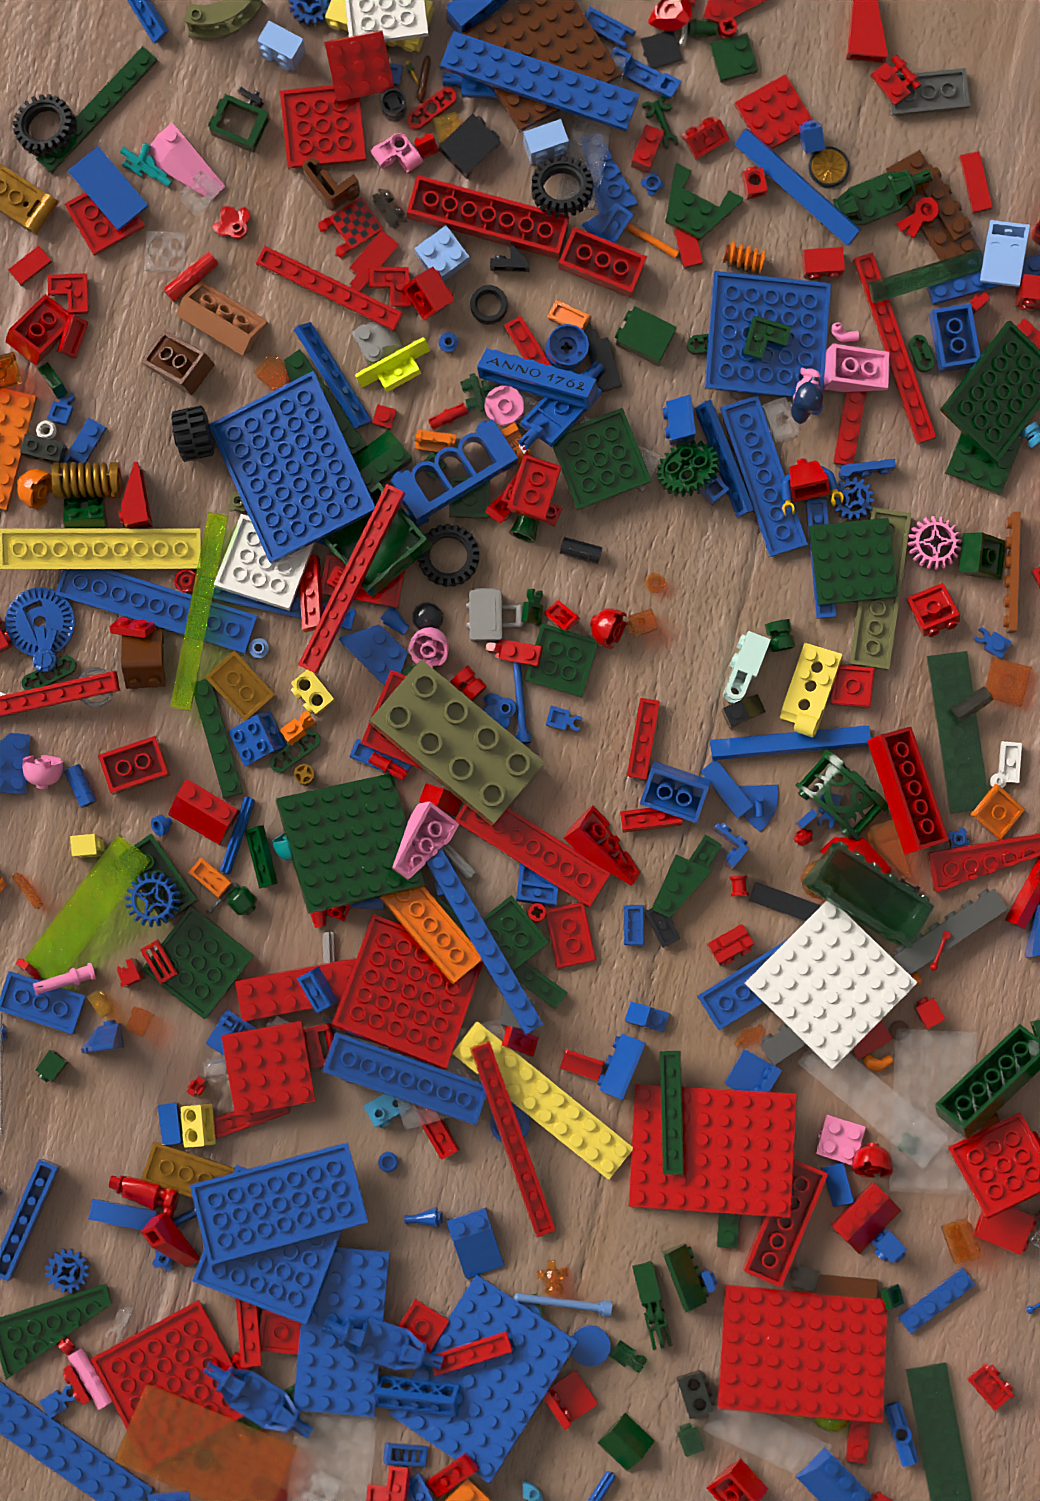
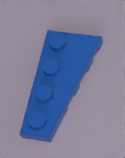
M598 134L581 139L587 166L591 172V177H593V189L599 212L607 210L616 203H620L626 208L638 206V202L624 180L601 135Z

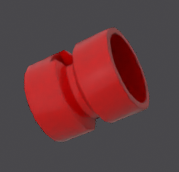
M466 666L450 683L473 701L485 690L487 685L481 678H476V673L469 666Z

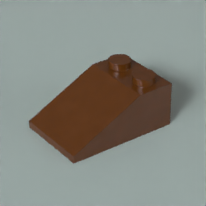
M165 330L141 360L148 368L191 396L215 365L206 353Z

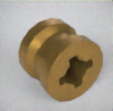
M302 764L295 769L294 777L299 784L309 785L315 779V773L311 766Z

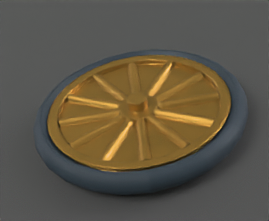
M825 147L824 150L813 153L809 160L808 169L810 176L817 184L824 187H834L844 182L847 178L850 165L847 156L841 150L835 147Z

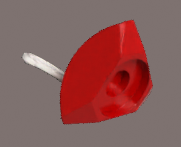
M660 0L653 9L648 19V24L664 31H675L682 28L680 45H685L687 23L692 17L689 1Z

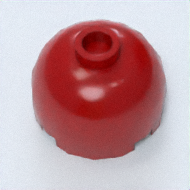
M607 608L594 615L590 621V626L592 627L591 633L595 641L605 648L613 649L614 646L611 645L614 642L618 643L626 627L623 616L627 617V614L618 609Z
M868 1143L867 1146L861 1147L856 1151L853 1157L852 1171L856 1175L867 1178H874L873 1174H881L880 1178L888 1177L893 1174L892 1157L878 1143Z

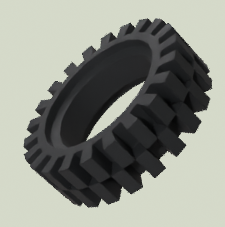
M40 94L39 100L33 96L31 97L33 102L31 104L26 100L24 102L26 108L24 109L20 106L18 110L21 114L15 113L14 117L17 121H13V126L15 127L13 132L18 142L29 154L33 153L36 157L41 155L45 158L47 153L51 157L55 156L54 150H57L58 153L63 152L60 147L62 145L65 148L69 146L66 141H73L74 138L71 134H76L74 127H77L76 118L64 100H60L58 96L53 98L51 94H47L46 98L43 94ZM45 111L58 113L61 118V124L54 136L46 140H35L30 137L29 125L35 116Z
M555 156L552 157L551 163L549 159L544 160V165L540 163L538 170L535 169L534 176H532V198L535 200V205L537 207L540 206L542 212L547 209V215L549 216L553 212H555L556 218H559L560 213L564 214V218H568L569 212H571L572 216H575L576 210L581 213L583 206L587 208L589 201L592 199L593 177H591L590 170L587 171L585 164L581 166L580 160L577 159L574 163V157L569 156L568 161H565V156H561V161H557ZM568 174L576 178L581 187L573 198L557 200L545 192L544 184L553 175Z
M450 523L443 526L437 525L436 528L430 529V532L426 533L425 536L433 545L443 538L457 539L466 548L467 560L464 566L454 573L440 572L431 563V547L418 558L419 566L424 576L436 585H443V587H455L469 580L476 572L479 564V547L473 535L466 531L464 527L461 528L456 524L450 525Z

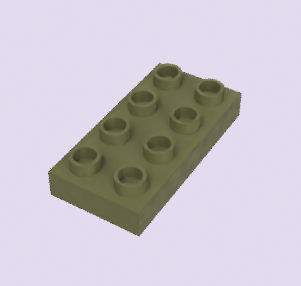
M422 659L368 722L491 826L545 763Z

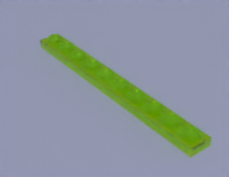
M208 512L170 705L174 709L191 711L215 590L214 582L218 574L229 518L228 515Z

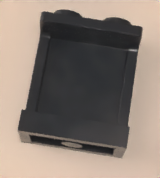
M471 114L439 145L438 149L465 178L471 174L472 170L491 151L500 145L498 134L494 130L490 131L485 126L486 122L480 116L476 117L474 114Z

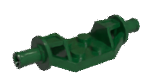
M907 169L904 172H886L848 188L837 200L836 198L833 199L834 206L844 215L856 212L857 215L847 217L854 224L866 225L900 211L913 195H917L916 186L933 179L929 169L914 175L909 174ZM907 189H911L901 197L899 196V194L906 191Z

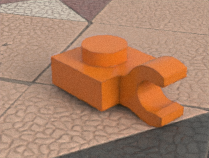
M305 711L301 714L299 721L294 718L282 727L280 732L289 744L293 745L307 734L305 730L312 727L316 722L310 713Z

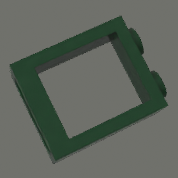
M225 94L224 98H220L216 107L218 111L215 117L212 116L209 121L208 127H210L211 135L254 153L270 119L269 112ZM229 104L258 116L248 139L219 128Z

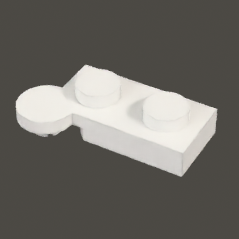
M1001 742L999 772L990 778V785L992 787L998 784L1001 788H1004L1006 782L1019 783L1022 743Z

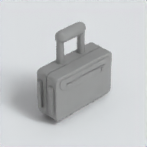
M476 588V590L469 592V602L466 604V608L469 610L470 622L466 624V628L470 630V640L472 642L502 640V628H522L524 626V622L521 621L523 605H502V592L495 588ZM502 610H516V623H502Z

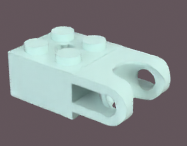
M750 631L746 635L742 634L736 647L740 649L739 653L733 655L729 667H732V671L723 694L727 702L733 704L743 698L750 680L754 681L758 674L771 639ZM736 688L739 691V694L734 695L731 692V689Z

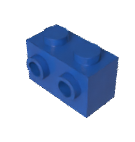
M885 1228L871 1242L877 1249L874 1253L884 1262L888 1260L891 1263L894 1261L898 1263L906 1255L904 1252L907 1249Z

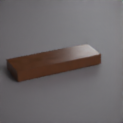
M816 1274L815 1293L877 1299L878 1279Z

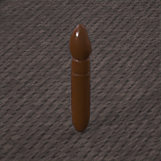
M428 55L423 60L419 89L417 90L419 102H422L426 94L431 62Z

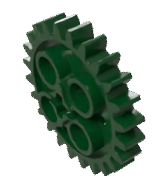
M693 440L691 444L685 441L684 446L678 443L677 449L671 447V453H664L666 459H660L661 464L657 465L659 470L656 472L657 479L663 490H667L668 494L673 492L675 497L679 493L684 497L686 493L692 496L693 491L699 494L700 488L706 490V484L712 485L711 478H717L716 473L720 472L718 466L721 463L714 447H710L709 443L704 445L703 441L696 444L695 440Z

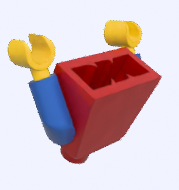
M799 459L796 465L790 467V474L786 475L781 485L783 501H785L782 509L785 516L787 508H792L793 515L795 514V508L791 500L797 502L828 495L832 491L831 503L835 506V497L840 498L841 503L844 498L843 494L837 491L838 485L834 473L824 466H820L818 461L808 462L806 459Z

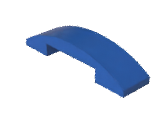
M617 47L610 54L623 77L655 94L672 99L682 83L681 80L666 72L662 74L633 59L631 54Z

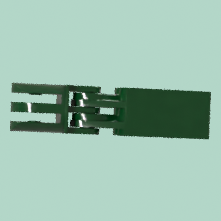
M648 1261L632 1265L641 1305L645 1306L646 1309L644 1317L653 1351L657 1350L652 1331L655 1329L660 1348H665L660 1329L663 1327L668 1346L671 1347L673 1345L664 1308L661 1309L659 1303L662 1302L653 1263ZM651 1304L654 1305V1311H652Z

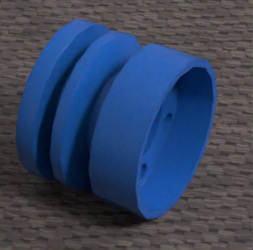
M564 324L558 326L552 331L546 342L545 355L548 361L556 368L566 371L574 370L580 366L588 353V337L576 325ZM564 345L567 346V349H571L567 354L564 350H561Z

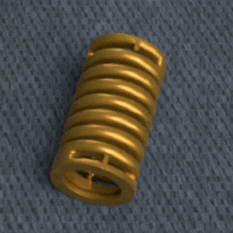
M67 462L53 463L52 491L54 498H73L74 496L76 498L81 496L84 498L89 496L91 498L96 496L99 498L104 496L107 498H120L122 478L119 462L109 463V473L106 462L101 463V472L98 462L93 464V469L91 462H87L86 466L83 462H79L78 484L77 464L75 462L70 464L71 484L69 482V464Z

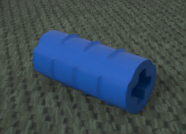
M80 764L64 771L81 808L97 801L93 793L94 791H92L89 784L90 782H88L85 776L86 773H84Z

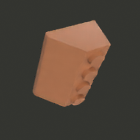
M200 281L183 296L176 314L185 322L192 324L200 331L210 335L242 356L252 348L268 322L203 281Z

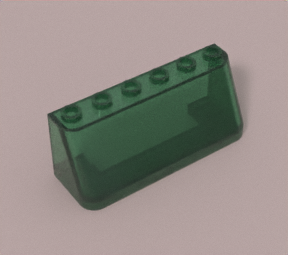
M838 841V843L833 842L806 875L802 885L891 943L911 948L934 908V905L929 903L930 899L922 894H915L911 886L905 883L903 885L897 882L898 878L894 875L883 873L880 871L882 868L873 862L869 864L864 860L865 856L858 852H851L848 850L849 846L841 841Z

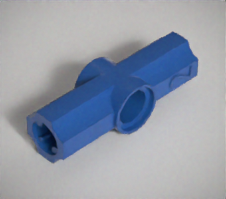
M901 1401L883 1406L902 1467L916 1464L919 1462ZM905 1429L906 1436L898 1439L896 1437L897 1431Z

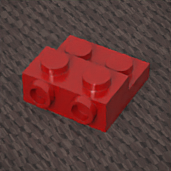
M944 583L907 597V603L915 616V622L923 637L927 635L934 637L939 634V630L944 628L948 630L954 629L960 622V614Z

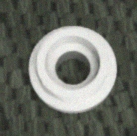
M42 421L38 424L36 432L39 437L53 439L57 430L52 422ZM45 428H50L48 434L43 433Z

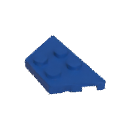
M380 624L338 639L383 685H385L391 670L401 674L408 652Z

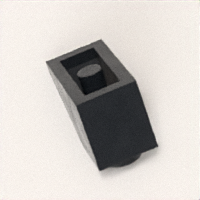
M758 694L735 702L721 710L729 729L766 713Z

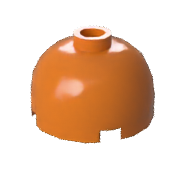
M31 469L21 475L17 481L18 497L25 505L35 510L47 504L49 499L45 498L49 491L53 493L52 475L47 471Z

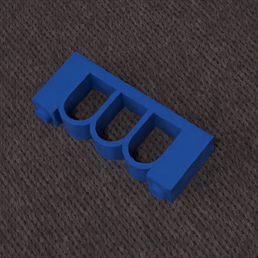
M491 419L488 422L485 420L477 425L475 433L467 434L460 440L458 449L446 447L437 453L435 463L423 461L418 463L411 473L409 470L397 472L392 476L391 486L406 493L402 503L415 523L418 524L516 465L518 457L494 420ZM472 442L481 444L494 463L477 474L462 451L467 444ZM445 457L457 458L470 478L453 488L439 467L440 461ZM422 471H431L438 477L447 492L429 502L416 483L415 478Z

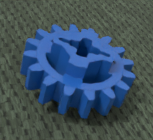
M289 0V4L292 5L289 8L290 12H294L292 14L294 19L299 17V24L306 21V26H309L310 22L317 26L318 20L322 23L324 22L323 16H326L330 5L328 3L331 0ZM299 9H300V10H303V11L305 12V15L302 14V13L299 11Z
M846 477L845 483L841 480L838 482L839 487L837 491L843 494L844 507L841 505L839 498L835 497V506L837 508L834 512L840 511L841 518L848 515V520H851L852 516L859 520L860 514L864 517L867 515L865 509L871 510L872 507L869 504L873 503L874 499L870 498V496L874 492H868L870 484L864 486V479L857 482V477H854L852 481ZM848 486H855L854 489H846ZM861 490L865 495V499H863L861 496ZM856 492L855 500L848 505L850 497ZM851 508H861L857 511H850Z
M64 1248L61 1250V1255L55 1252V1259L51 1257L48 1259L51 1265L45 1266L49 1270L45 1277L51 1278L48 1284L54 1283V1290L60 1287L61 1293H65L66 1289H68L69 1293H72L73 1287L77 1290L81 1289L79 1283L86 1284L87 1281L84 1277L89 1276L90 1273L85 1272V1269L89 1268L90 1265H84L87 1258L81 1259L80 1251L74 1254V1249L71 1248L67 1253ZM64 1257H70L75 1259L76 1261L69 1262ZM56 1263L58 1266L57 1274L54 1273ZM75 1266V1267L72 1268V1270L69 1272L70 1275H69V1274H66V1275L64 1274V1275L60 1276V1275L63 1273V1271L65 1270V1267L68 1268V1267ZM80 1267L81 1272H80V1276H79V1278H78V1276L76 1275V1273H77V1268ZM60 1280H67L70 1284H63Z

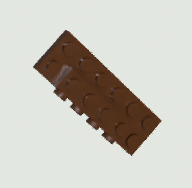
M921 150L916 151L885 170L886 172H904L907 169L909 174L914 175L929 169L933 180L916 186L917 195H913L906 203V206L910 213L914 214L916 203L923 197H933L939 203L938 216L932 221H924L920 229L945 271L980 251L979 246L970 233L971 221L968 217L964 218L960 212L962 207L957 200L953 201L950 196L952 191L949 185L942 183L940 170L938 167L933 168L932 164H928ZM909 188L906 191L902 192L900 196L904 195L911 189Z

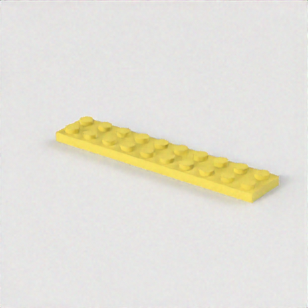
M0 528V569H201L200 528Z
M476 1021L452 1051V1054L478 1074L470 1048L490 1041L510 1100L609 1180L632 1152L633 1147L515 1051L503 1047L502 1041Z

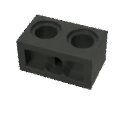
M25 433L20 453L23 457L51 464L54 462L62 463L67 446L64 442Z
M700 1370L676 1377L690 1419L713 1412L712 1406H715L712 1393L708 1394L706 1386H709L706 1374H701ZM691 1379L699 1381V1386L696 1389L688 1387V1382ZM697 1399L705 1400L706 1403L703 1408L697 1409L694 1406Z

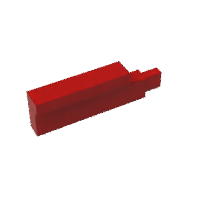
M383 230L378 233L349 268L352 273L356 274L349 285L357 291H360L369 281V267H381L399 245Z
M1038 856L1005 918L1006 922L1022 929L1026 928L1040 901V856Z

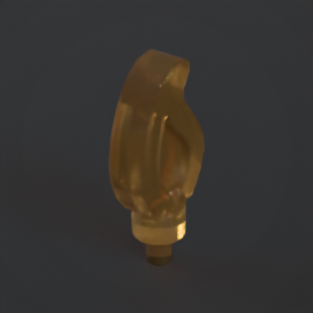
M758 1024L756 1028H745L741 1036L734 1043L735 1046L755 1041L762 1032L761 1024Z

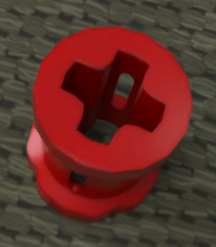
M731 17L722 19L718 31L721 39L735 37L737 30L735 19Z
M747 875L729 877L732 880L733 893H731V897L749 895V892L746 891Z
M535 903L529 907L527 915L534 923H539L545 917L546 909L542 904ZM534 909H536L537 912L541 911V914L538 918H536L535 915L531 914L533 913Z

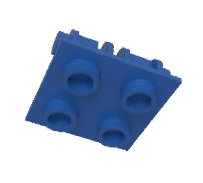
M227 1009L205 1044L224 1055L221 1035L257 1028L246 1021H242V1018Z

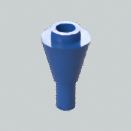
M437 1207L417 1215L404 1216L405 1224L418 1223L438 1228L439 1223L443 1221L442 1212L438 1211Z

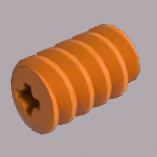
M733 240L727 246L722 263L724 264L729 259V265L732 266L736 261L737 268L744 264L745 271L751 266L752 273L759 269L760 274L766 257V250L758 254V248H755L751 252L750 245L744 250L743 243L736 247V241Z

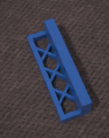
M380 1375L377 1387L375 1388L374 1398L378 1408L455 1417L457 1413L456 1400L460 1387L459 1384ZM383 1382L392 1383L393 1387L386 1389L382 1388ZM406 1385L413 1387L410 1391H403L401 1388ZM425 1388H431L433 1391L429 1394L423 1393L421 1390ZM446 1390L453 1391L452 1397L443 1396L441 1393Z

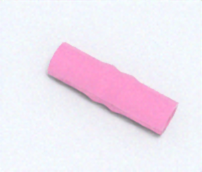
M83 1347L69 1355L68 1359L97 1409L99 1410L111 1403L112 1400Z

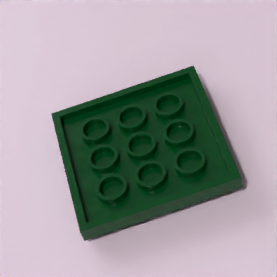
M623 408L571 427L552 446L557 461L562 466L561 471L577 511L652 482Z
M889 518L809 526L818 606L898 597Z
M190 906L162 942V946L178 975L160 985L203 1019H206L255 955L193 906ZM157 949V954L159 955L168 973L171 974L169 967L167 966L161 953ZM152 955L151 959L161 977L164 978L165 975ZM146 963L141 970L159 983L150 966Z

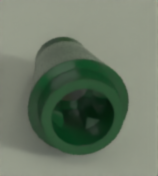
M699 19L689 20L688 36L693 37V39L712 35L716 36L717 34L716 23Z

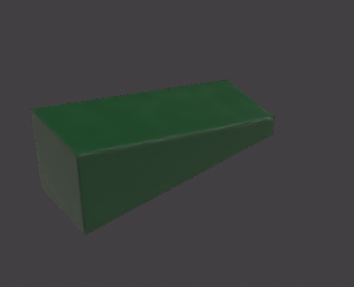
M48 362L37 368L57 400L68 394L64 384Z

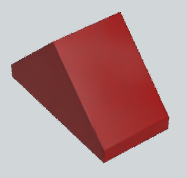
M427 783L419 799L420 803L430 801L443 812L454 816L457 815L462 802L450 791Z

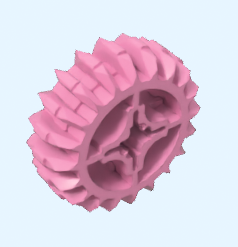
M932 516L931 523L928 518H924L923 523L917 522L918 528L913 527L911 529L914 534H910L908 538L913 541L908 543V547H914V549L910 550L909 553H916V556L913 558L914 561H917L918 558L922 560L919 563L920 566L926 562V569H930L932 564L934 570H938L939 564L944 569L946 568V562L951 565L953 563L952 558H958V554L955 552H960L961 547L956 545L961 544L962 540L956 539V537L960 535V532H953L956 526L953 525L950 528L948 526L950 520H947L945 524L942 523L943 517H940L938 522H936L935 516ZM931 528L930 537L919 541L921 533ZM937 529L945 532L948 538L941 537ZM936 539V542L938 541L940 544L933 547L930 542ZM950 545L948 554L939 558L940 548ZM920 547L927 548L931 552L932 557L927 556Z

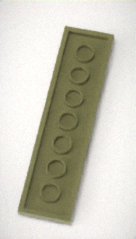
M873 507L871 509L870 520L889 518L898 597L858 601L850 665L883 670L890 669L912 513Z

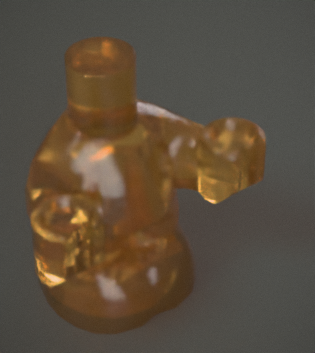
M548 1260L547 1270L536 1271L537 1279L545 1281V1295L564 1293L562 1278L568 1276V1268L557 1269L555 1260Z

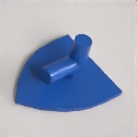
M778 785L738 786L753 805L743 815L760 832L775 813L778 802Z

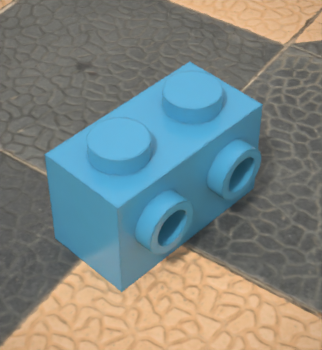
M383 1094L363 1107L374 1126L377 1127L379 1125L383 1128L392 1123L390 1120L392 1117L397 1115L400 1118L409 1113L408 1108L411 1106L407 1101Z

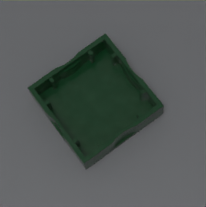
M379 482L369 490L375 505L384 490V487ZM399 507L361 584L362 588L371 597L377 595L433 546L401 507ZM371 514L322 538L345 565H347Z

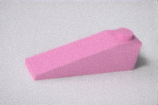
M173 123L156 136L148 154L153 157L155 165L165 173L210 200L226 188Z
M430 801L417 804L408 821L392 868L406 879H410L425 865V862L438 853L440 848L451 841L459 823Z

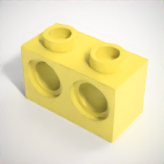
M306 670L291 682L293 686L291 691L298 699L300 697L303 698L306 702L303 706L310 714L314 712L317 716L335 702V699L315 674L309 670ZM303 681L311 683L310 688L306 691L300 689V684ZM321 696L323 703L320 706H314L312 704L314 697Z
M96 834L70 836L72 857L78 859L102 856V851H105L104 840Z
M212 1104L181 1107L184 1147L216 1144Z

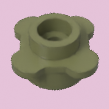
M235 491L230 492L228 508L231 511H246L239 493Z

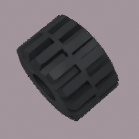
M199 405L172 411L173 437L183 462L213 456L214 444L207 414L203 406Z

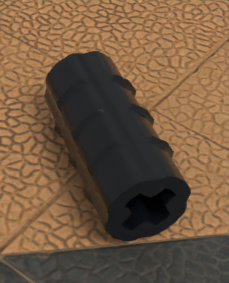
M564 537L560 554L598 564L603 547Z

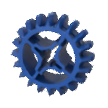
M156 872L152 873V878H150L148 873H145V880L138 876L139 884L131 882L135 889H127V892L132 893V896L125 897V900H131V903L127 904L126 908L133 907L129 915L137 914L134 921L137 922L142 918L141 925L145 926L147 920L149 921V927H153L154 921H156L157 926H161V919L168 923L167 915L171 918L175 917L171 910H179L178 907L174 906V903L181 902L179 899H174V896L180 895V892L172 891L177 885L172 884L169 886L171 878H167L164 882V874H161L159 879H157ZM156 883L151 892H140L145 885ZM162 886L168 892L169 903L160 897ZM152 894H155V898L158 899L157 901L162 902V904L153 903V905H150L151 901L144 896L153 897ZM137 897L145 901L144 914L138 908ZM162 906L166 908L160 915L150 917L155 907Z

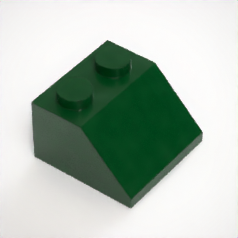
M983 532L963 533L959 572L974 577L1001 580L1005 540Z

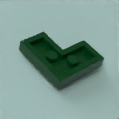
M753 316L742 355L762 360L767 342L786 347L791 326Z

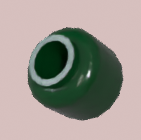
M236 886L227 895V904L237 915L241 916L245 913L250 915L256 909L257 897L246 886Z

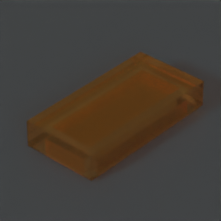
M19 872L14 873L11 876L33 907L35 909L42 907L44 903L24 876Z

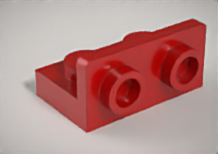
M712 116L704 119L698 127L688 128L685 131L686 134L681 136L686 141L695 159L700 158L730 140L721 120Z

